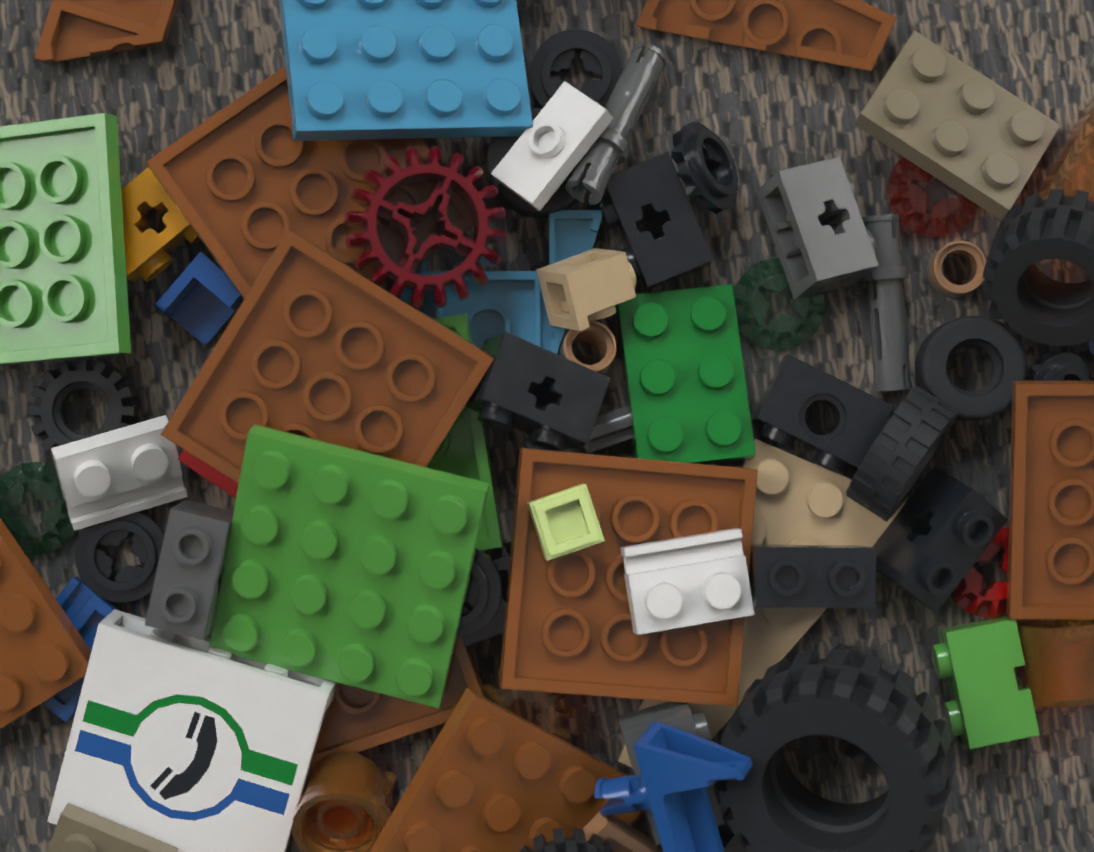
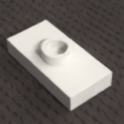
M564 81L532 121L533 127L524 131L491 175L499 183L540 211L610 124L613 117L607 109Z

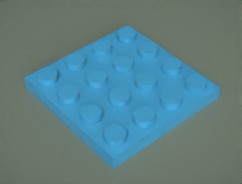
M279 0L294 141L521 136L526 129L533 127L516 0Z

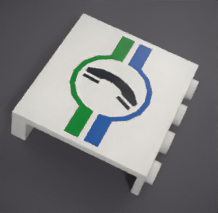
M114 609L98 624L47 822L57 825L60 814L66 805L70 803L178 848L177 852H286L323 717L333 701L338 683L272 664H263L232 656V653L213 646L210 647L211 638L206 637L201 640L145 626V618Z

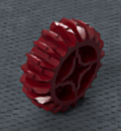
M434 146L430 148L427 164H420L419 155L415 147L407 148L405 151L406 168L401 169L396 158L391 154L385 156L382 163L388 175L386 179L377 171L368 169L364 174V179L374 190L373 194L363 189L355 188L350 197L357 205L366 208L365 212H346L344 220L350 226L363 228V232L347 236L345 240L347 248L366 247L367 253L360 255L354 260V268L360 271L374 264L378 271L371 276L370 280L377 285H381L385 278H388L395 283L390 293L398 298L402 295L403 288L413 290L410 303L417 309H420L423 304L424 291H432L433 303L436 308L446 306L447 295L445 288L447 287L451 288L455 297L460 301L465 300L469 296V291L463 278L467 277L474 284L480 287L487 282L488 277L477 263L480 262L487 266L496 267L501 260V257L496 252L486 248V245L503 244L507 239L506 232L489 228V223H495L505 218V209L501 207L486 209L484 203L492 200L498 194V189L495 185H490L478 192L473 186L483 175V169L476 166L465 178L457 172L463 163L464 156L455 153L449 162L448 168L440 166L441 150L439 147ZM409 183H436L429 199L420 205H409L401 201L396 204L385 199L394 190ZM452 192L462 199L471 214L474 227L473 240L464 236L463 231L451 224L447 217L446 209ZM437 202L439 207L434 215V218L437 220L434 228H441V237L431 234L426 242L423 241L417 254H413L412 250L417 241L414 234L417 228H410V220L420 222L425 214H429L434 203ZM377 216L388 220L389 225L400 231L404 237L405 250L399 265H396L387 256L379 242L376 229ZM433 250H441L452 254L454 251L467 257L463 263L446 273L427 276L415 274L422 257Z

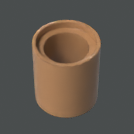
M963 240L950 242L931 257L927 267L928 281L931 287L942 296L949 298L964 296L983 282L984 278L982 276L986 258L981 249L971 242ZM947 255H960L968 261L971 275L966 284L955 285L944 277L942 263Z
M588 321L590 327L581 331L569 329L558 355L605 375L616 354V340L610 329L597 321ZM580 342L594 345L600 353L601 361L593 365L579 362L573 355L572 346Z

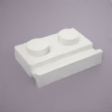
M166 415L51 448L69 520L74 531L188 497L182 480V470L178 460L176 445L160 435L168 423Z
M733 528L620 547L626 573L624 576L633 633L639 635L755 615L746 557L743 555L741 538H743L741 529Z

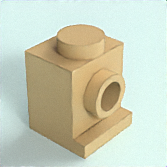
M593 248L536 270L550 326L577 331L590 327L588 321L609 317L616 313L615 305L636 297L634 290L637 284L635 271L627 260L626 252Z

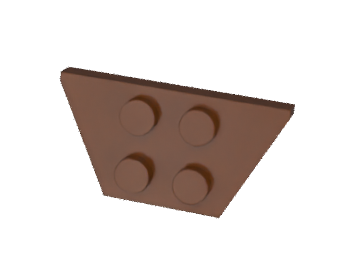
M52 0L34 58L38 62L48 65L164 46L179 0Z

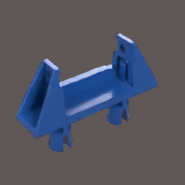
M652 722L633 745L641 774L609 779L605 777L597 780L595 798H610L599 813L603 817H611L616 814L650 810L654 817L663 852H725L707 787L717 781L743 780L753 765L751 758L660 722Z

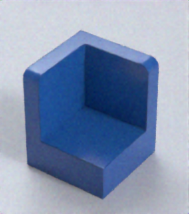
M199 252L157 301L155 306L164 314L171 316L201 343L209 344L237 312L244 299L221 267L208 256Z

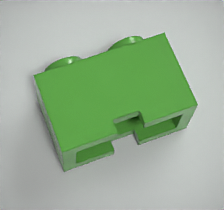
M1001 616L938 629L941 643L932 645V655L938 678H948L953 701L944 702V712L951 737L960 736L963 745L969 749L1040 735L1031 689L1023 688L1022 684H1017L1014 667L1025 665L1016 619Z

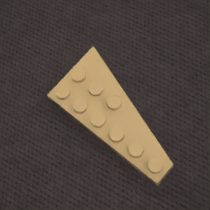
M754 439L756 456L751 460H744L741 467L758 469L751 544L856 545L873 547L906 504L903 502L895 514L886 522L846 496L851 479L757 439ZM753 606L755 615L745 616L737 706L755 679H763L767 669L786 656L827 608ZM643 699L639 710L669 701ZM688 703L692 715L700 712L704 713L711 739L733 716L737 708L736 706ZM624 743L617 760L622 764L632 767Z

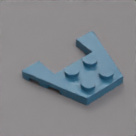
M561 210L549 214V265L593 249L602 221V210ZM428 259L418 265L415 274L426 276L439 275L448 271H428ZM484 271L488 280L481 287L465 277L463 280L468 287L469 296L465 300L460 301L455 297L451 288L447 287L445 288L447 304L443 308L435 307L432 291H424V301L418 310L431 318L467 313L472 344L482 349L484 340L503 332H508L558 354L566 328L550 326L537 271ZM403 288L400 297L411 305L410 300L413 290Z

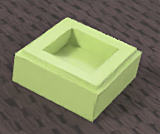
M582 483L527 502L545 560H551L605 541L586 484Z

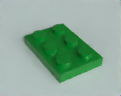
M733 285L636 294L635 298L617 304L616 312L635 458L705 465L753 459L756 454Z

